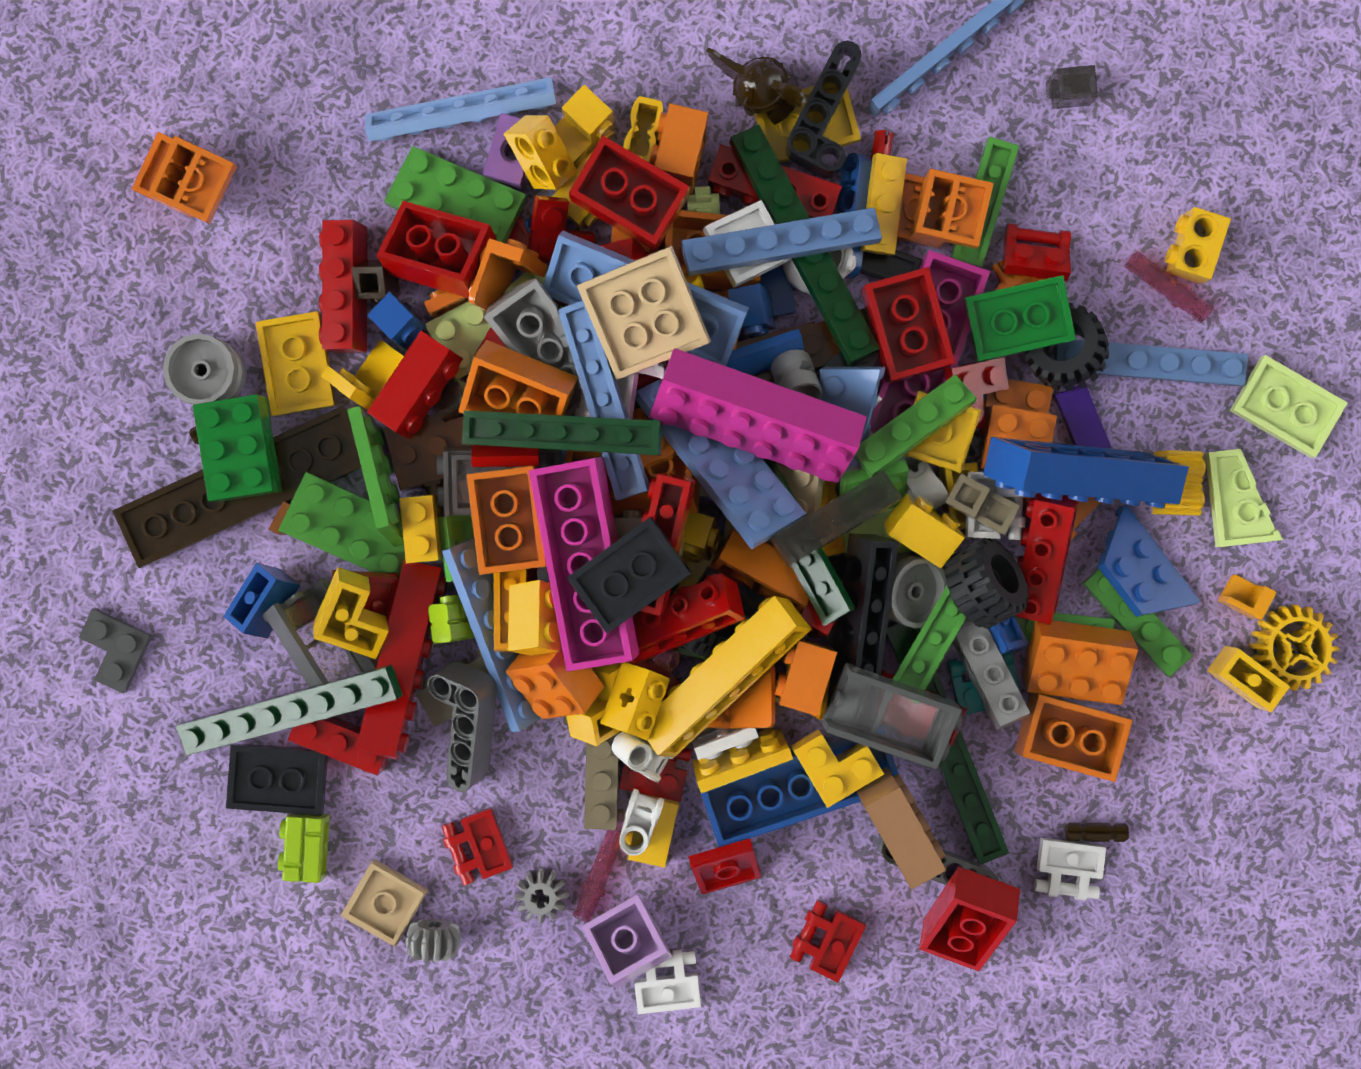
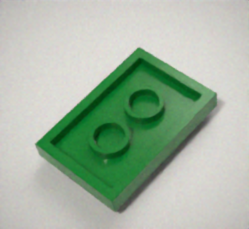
M1063 275L964 298L977 362L1076 340Z

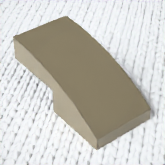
M962 473L945 502L1003 536L1008 532L1021 508L1020 505L991 491V488Z

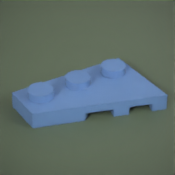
M825 366L819 369L823 390L822 401L867 416L860 442L862 443L869 437L871 429L869 423L873 408L877 404L879 396L877 390L880 379L883 378L885 367ZM854 458L849 464V466L859 465Z

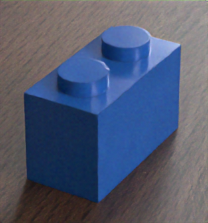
M761 284L728 289L729 300L749 307L740 330L743 335L755 338L768 334V330L776 329L770 290Z
M256 562L223 617L243 634L268 639L273 629L268 621L265 622L262 614L274 604L284 603L292 595L296 594L301 585L283 570Z

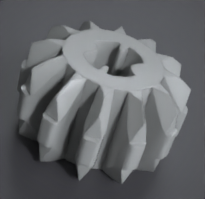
M543 867L538 869L537 877L529 870L525 875L527 881L521 879L518 881L517 886L521 891L515 892L514 899L523 901L517 907L519 912H523L526 909L529 910L526 917L527 920L530 921L534 914H536L541 924L544 923L546 914L550 919L555 920L557 918L556 910H565L566 904L562 900L568 898L569 892L560 890L566 883L564 879L554 882L557 873L555 870L550 872L549 877L545 876ZM539 889L543 890V894L546 895L545 901H540L539 896L536 895Z
M441 918L420 919L410 924L406 936L407 954L415 960H423L424 962L447 961L457 956L461 936L459 926L451 920L444 921Z

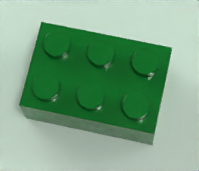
M256 394L193 405L208 501L224 502L282 492L266 397Z

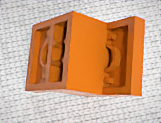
M158 132L131 189L192 219L194 217L210 225L237 165L177 136L171 138Z
M931 168L925 177L905 173L897 239L938 249L944 242L977 249L980 244L994 183Z
M1008 379L1009 389L985 395L984 409L987 427L979 429L978 439L984 440L979 469L984 470L991 437L1052 443L1057 415L1049 414L1053 392L1051 386Z

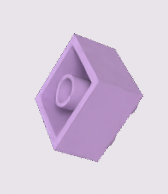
M638 894L581 926L610 985L616 989L673 957L644 900Z

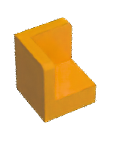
M1232 574L1218 602L1250 619L1262 620L1277 592L1266 586L1255 585L1236 574Z

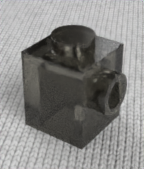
M1095 65L1057 68L1053 72L1049 80L1046 81V97L1048 100L1051 99L1052 109L1090 106L1098 98Z

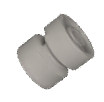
M798 349L789 350L781 353L773 360L770 370L775 384L819 400L822 399L823 390L810 355L807 352Z

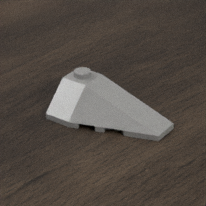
M537 278L514 287L489 305L483 317L508 349L578 376L557 304ZM579 379L566 416L575 413V408H579L581 389H578Z

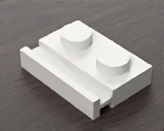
M705 728L692 743L698 760L703 758L709 760L719 757L724 750L729 748L746 747L759 737L756 728Z

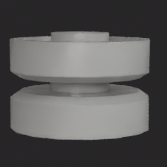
M193 334L178 340L166 354L163 366L166 385L176 397L190 404L237 398L245 386L247 372L244 359L236 348L225 341L209 335Z
M897 553L888 620L912 628L923 627L947 586L944 569L937 567L923 557L908 553Z

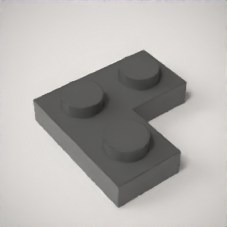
M98 609L91 610L79 636L80 639L107 651L94 680L121 693L127 692L153 637L152 634Z

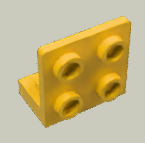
M379 340L355 376L344 368L338 372L327 366L321 377L349 399L369 410L404 356L384 341Z

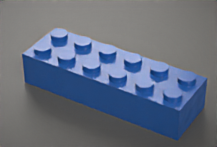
M991 437L983 476L996 480L995 486L1015 489V494L1024 497L1034 498L1036 493H1042L1043 497L1062 500L1063 495H1069L1068 498L1081 502H1088L1089 497H1095L1094 500L1107 504H1114L1115 499H1120L1121 503L1140 506V502L1144 501L1146 505L1165 508L1166 503L1180 504L1189 466L1141 451Z
M879 723L876 732L886 736L883 726ZM836 735L825 739L835 757L857 744ZM868 747L881 769L888 767L893 776L898 774L893 755ZM790 750L793 760L701 793L719 847L753 838L861 802L855 791L827 808L793 750Z

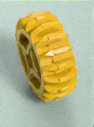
M1291 604L1289 609L1286 606H1279L1277 613L1268 611L1266 613L1268 621H1257L1259 627L1262 628L1261 632H1251L1253 637L1258 638L1257 643H1250L1248 645L1251 649L1258 651L1251 658L1256 662H1261L1260 665L1290 686L1289 690L1297 691L1299 686L1303 689L1311 688V681L1316 684L1323 683L1320 673L1324 675L1332 674L1327 665L1328 663H1338L1331 655L1332 652L1341 650L1338 646L1332 645V641L1336 640L1339 636L1336 633H1328L1333 624L1327 621L1322 622L1324 615L1319 612L1313 614V609L1307 606L1301 609L1300 605ZM1298 621L1303 624L1300 629H1295L1292 634L1281 631L1284 626L1292 622ZM1313 639L1315 641V652H1313L1311 647ZM1289 641L1297 642L1294 646H1298L1297 651L1300 654L1291 652L1294 649H1291L1292 644ZM1274 642L1277 644L1278 647L1275 657L1273 653ZM1297 661L1308 664L1297 672L1288 673L1285 671L1289 665L1293 666Z

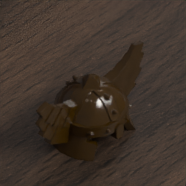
M707 48L706 52L714 61V64L722 70V73L734 80L733 95L735 96V106L743 107L747 115L753 116L754 113L767 112V117L776 125L786 119L795 109V106L801 107L805 103L806 95L801 92L802 89L799 88L796 78L784 68L783 63H780L775 58H754L741 65L726 58L716 50Z

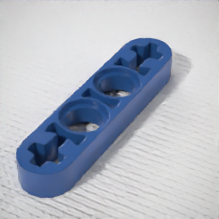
M850 153L846 157L841 171L840 185L842 187L839 193L837 214L866 209L872 165L871 159L868 156ZM854 195H855L854 204H853V206H852V200H853V197H854ZM861 246L852 248L853 256L856 258V267L845 278L854 279L859 274L863 260Z

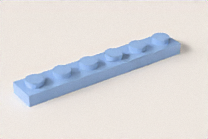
M552 77L365 114V131L369 141H387L394 136L404 134L417 135L425 130L439 127L444 129L451 128L456 124L469 121L481 122L489 117L499 116L501 113L512 116L519 111L529 109L542 110L549 105L556 104Z

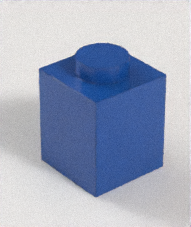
M390 292L368 314V317L392 341L404 349L409 344H412L420 331H423L426 327L403 301Z

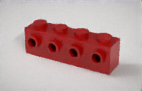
M720 144L708 179V186L712 188V193H719V197L729 199L731 195L743 199L742 204L746 206L760 201L733 149ZM781 165L809 218L832 215L842 187L841 185Z
M353 219L322 220V230L319 233V243L322 248V262L319 265V276L322 280V294L319 297L322 326L319 328V341L322 344L323 350L337 354L367 353V299H356L352 267L367 260L368 227Z
M662 472L657 474V479L652 478L648 492V498H652L649 512H644L642 522L652 516L679 553L696 480ZM671 589L640 611L661 616L666 611Z
M1038 493L1036 498H1030L1026 517L1031 518L1030 527L1024 528L1020 546L1026 548L1024 557L1019 556L1017 561L1024 575L1029 597L1026 609L1015 615L1016 617L1049 625L1053 621L1057 611L1079 501L1068 498L1069 495H1063L1062 500L1043 497L1042 493Z
M712 574L707 576L703 582L693 586L681 587L675 594L670 595L666 611L661 616L642 611L634 614L633 621L640 655L633 661H628V663L635 665L744 620L745 614L737 582L723 574Z

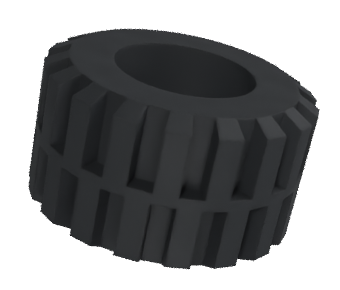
M1069 303L1075 335L1084 338L1083 348L1075 357L1066 361L1053 360L1048 357L1050 346L1024 351L1026 362L1035 377H1038L1045 386L1050 384L1054 390L1059 391L1061 386H1064L1066 391H1073V385L1077 384L1080 389L1086 387L1085 381L1090 378L1094 382L1098 378L1096 372L1098 370L1103 372L1106 367L1104 360L1109 359L1107 347L1109 343L1101 322L1098 321L1097 316L1092 311L1088 313L1086 307L1082 305L1075 309L1073 303Z
M982 538L951 555L946 562L945 577L951 597L960 612L970 622H973L975 626L988 629L1026 609L1029 596L1024 575L1012 554L998 541L996 542L991 538Z

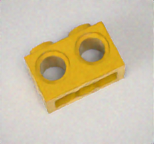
M525 115L504 133L533 189L557 190L577 172L549 115Z
M1193 207L1185 212V214H1181L1174 229V232L1178 233L1175 244L1170 245L1165 256V263H1168L1165 273L1198 284L1210 281L1231 218L1197 207ZM1195 223L1203 226L1205 230L1204 237L1196 234L1194 230ZM1185 253H1189L1194 257V268L1186 264L1184 259Z

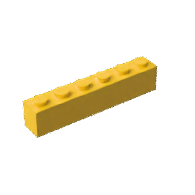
M778 596L765 599L758 606V611L750 619L742 621L735 628V633L727 641H723L715 646L712 650L713 654L705 662L699 663L692 668L690 676L683 683L669 690L668 697L661 703L648 742L658 756H677L811 630V627L789 599Z

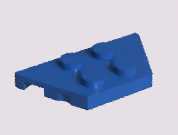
M1127 504L1119 507L1115 512L1118 518L1114 529L1108 533L1105 542L1106 549L1101 553L1097 567L1133 614L1138 617L1198 604L1200 602L1199 598Z

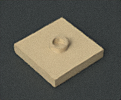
M373 859L340 916L396 947L427 894L428 889L380 861Z

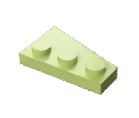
M1241 449L1205 453L1215 547L1283 540L1279 530L1275 529L1269 516L1271 513L1266 503H1263L1258 493L1257 483Z

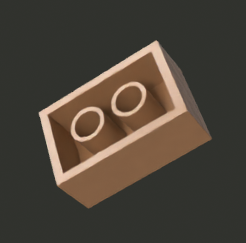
M888 767L882 769L884 775L856 792L912 890L946 871L941 862V859L946 857L935 839L927 821L917 807L912 794L899 773L893 776Z

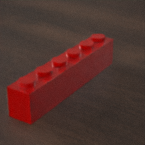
M403 561L387 624L388 634L383 642L376 667L377 669L392 664L403 696L397 700L366 708L356 749L361 753L399 760L400 753H406L410 735L405 732L408 721L413 722L416 715L417 702H413L416 689H422L425 671H422L421 668L424 658L429 659L433 641L429 639L432 623L429 620L428 607L432 604H437L439 596H445L448 584L440 567Z

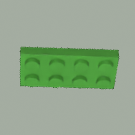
M412 146L384 201L387 206L396 210L399 209L402 201H407L489 224L497 240L506 243L528 199L524 193Z
M360 406L348 409L376 529L394 547L403 545L402 519L397 507L401 497L396 484L391 483L389 474L394 473L389 456L384 455L382 445L386 444V438L381 426L377 427L373 416H368Z
M307 471L305 472L278 531L370 572L397 574L399 580L403 561L406 560L404 544L394 547L376 529L370 500Z

